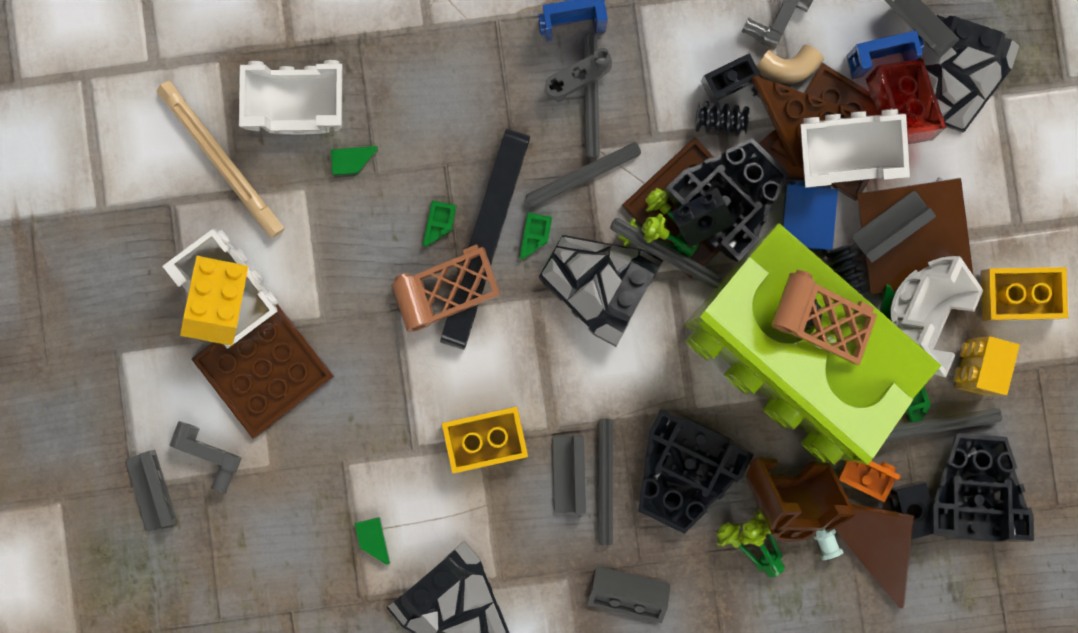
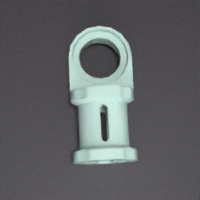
M824 529L823 531L816 532L814 540H818L822 551V560L832 559L844 553L837 544L834 535L836 533L835 529L831 531Z

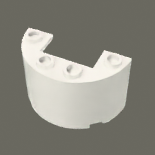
M325 60L324 64L305 66L304 70H294V67L281 66L279 70H271L261 61H249L248 65H240L239 126L257 132L260 131L261 127L269 131V133L291 135L329 133L330 127H333L334 131L340 130L342 128L343 65L339 64L337 60Z
M898 109L882 110V115L866 116V111L852 112L851 118H841V114L825 115V120L820 121L819 117L803 118L804 123L800 124L805 187L832 185L831 183L874 178L885 180L910 177L906 114H898Z
M212 229L162 267L178 287L182 285L189 293L196 256L248 266L246 262L249 259L240 248L235 250L232 247L230 238L222 229L219 231ZM249 266L234 343L276 313L277 308L275 305L279 303L272 292H267L262 285L264 278L256 268L251 270Z
M960 256L935 259L928 262L929 266L921 271H913L899 286L891 305L892 322L942 365L935 373L942 377L947 376L955 354L952 352L934 350L951 309L974 312L983 293L982 287Z

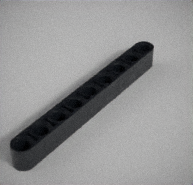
M507 128L502 138L469 245L471 247L477 244L479 248H485L490 265L494 258L530 141V135ZM477 256L471 259L467 269L479 273L483 264L481 257ZM466 271L460 285L471 290L477 276ZM481 279L476 293L482 295L486 283L485 279ZM458 288L452 302L459 305L465 303L470 292ZM479 304L447 317L440 343L465 350Z

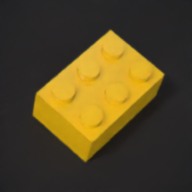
M196 256L180 336L233 346L248 266Z
M1067 267L989 268L981 271V287L983 289L981 295L982 321L1060 320L1068 318Z
M991 336L967 339L960 349L962 360L960 367H957L954 373L953 381L956 382L954 388L983 396H1007L1020 344Z
M518 406L442 423L452 474L528 457Z

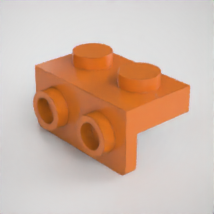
M846 460L837 478L839 481L885 503L895 480H899L901 475L895 473L896 468L883 461L881 465L873 461L866 465Z

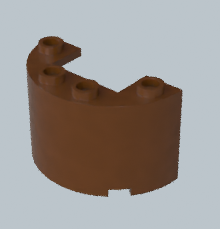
M758 457L750 462L746 480L775 539L784 542L816 537L817 531H823L826 527L828 531H831L856 515L830 463L812 461L806 464L804 470L797 476H785L783 474L769 475V472L778 464L777 459Z

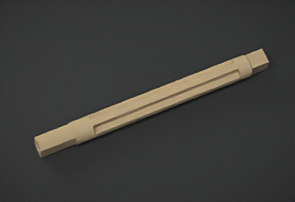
M169 80L160 84L156 92L245 204L246 208L270 239L282 233L285 229L228 157L172 82Z

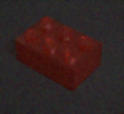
M923 59L878 65L865 79L877 115H882V110L898 109V114H906L908 144L932 141L946 129Z

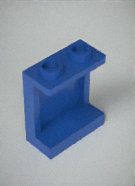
M569 0L543 5L542 13L538 14L540 34L546 36V41H552V26L593 19L595 33L597 34L606 32L608 22L604 0Z
M917 30L856 44L846 55L852 79L863 77L873 67L871 60L899 53L903 56L905 67L911 66L922 56L924 43L922 38L918 37Z
M791 181V185L787 184L783 191L785 193L782 226L810 251L830 252L833 250L838 189H831V185L805 187V183L802 181Z

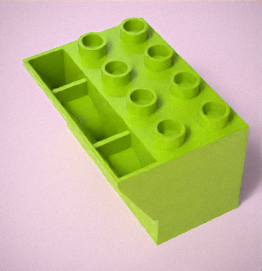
M780 223L759 238L757 243L684 324L692 331L685 342L698 355L707 361L710 358L714 360L718 355L724 359L730 367L723 376L745 395L749 392L754 395L759 390L769 399L762 410L784 429L788 426L795 430L799 425L808 433L800 442L801 445L821 462L825 463L828 461L832 465H835L839 459L868 465L901 419L913 398L942 366ZM796 270L808 272L812 275L811 279L816 282L815 284L855 304H858V301H862L874 307L873 313L877 314L860 365L850 363L797 336L782 332L771 326L790 273H796ZM817 293L815 299L822 308L825 306L822 295ZM839 304L834 307L837 320L846 316L843 305ZM827 311L822 313L820 319L823 328L831 324ZM859 315L854 318L858 330L863 328L866 320L865 316ZM848 321L839 325L843 338L852 334ZM816 328L804 330V332L810 335L816 332ZM833 329L825 333L828 344L831 345L837 342ZM854 339L845 343L848 353L852 356L856 349Z

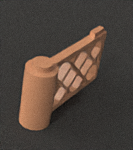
M476 244L464 249V255L414 276L404 273L395 277V281L391 285L407 332L420 331L429 327L434 322L501 295L485 248H479ZM477 256L481 257L483 263L479 273L467 269L471 259ZM453 266L461 269L455 283L445 279L448 269ZM466 271L477 276L471 290L460 285ZM429 276L438 278L433 292L425 289L422 279ZM482 278L489 281L492 292L485 295L476 293ZM443 281L454 285L448 299L437 295ZM458 288L470 292L466 302L460 305L452 302ZM437 297L445 301L446 304L441 313L434 315L432 304Z
M796 270V273H790L771 326L782 332L797 336L850 363L860 365L877 314L873 313L874 307L862 301H858V304H855L815 284L816 282L811 279L812 275L808 272ZM817 293L822 295L825 306L818 310L814 303ZM841 304L846 316L837 320L834 307ZM827 311L831 324L823 328L819 315ZM863 315L866 317L863 328L858 330L854 318ZM813 319L816 332L809 335L804 332L807 321ZM848 321L852 334L843 338L839 325ZM833 329L837 342L830 345L827 342L825 333ZM854 339L856 345L853 356L848 353L845 344Z

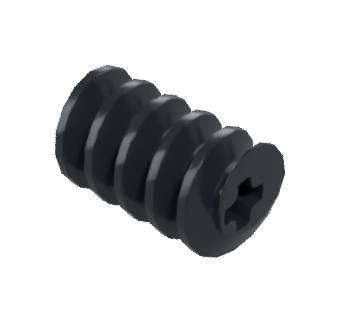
M704 101L702 107H700L698 102L695 130L699 132L703 125L705 126L706 133H709L711 128L715 127V132L719 135L721 129L724 128L726 136H729L731 130L734 129L736 137H739L742 131H745V134L747 132L750 108L745 106L742 112H740L739 105H734L732 111H730L729 104L725 103L720 110L719 102H715L710 109L709 101Z
M856 243L841 246L828 252L826 257L835 259L828 264L829 267L837 268L834 272L858 293L870 292V290L861 288L868 282L867 280L859 279L865 271L856 270V267L862 264L861 260L853 259L859 254V251L850 249Z

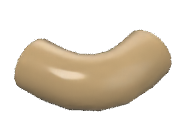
M805 44L792 59L780 58L768 50L756 67L762 77L772 82L794 84L806 80L824 61V57L817 49Z

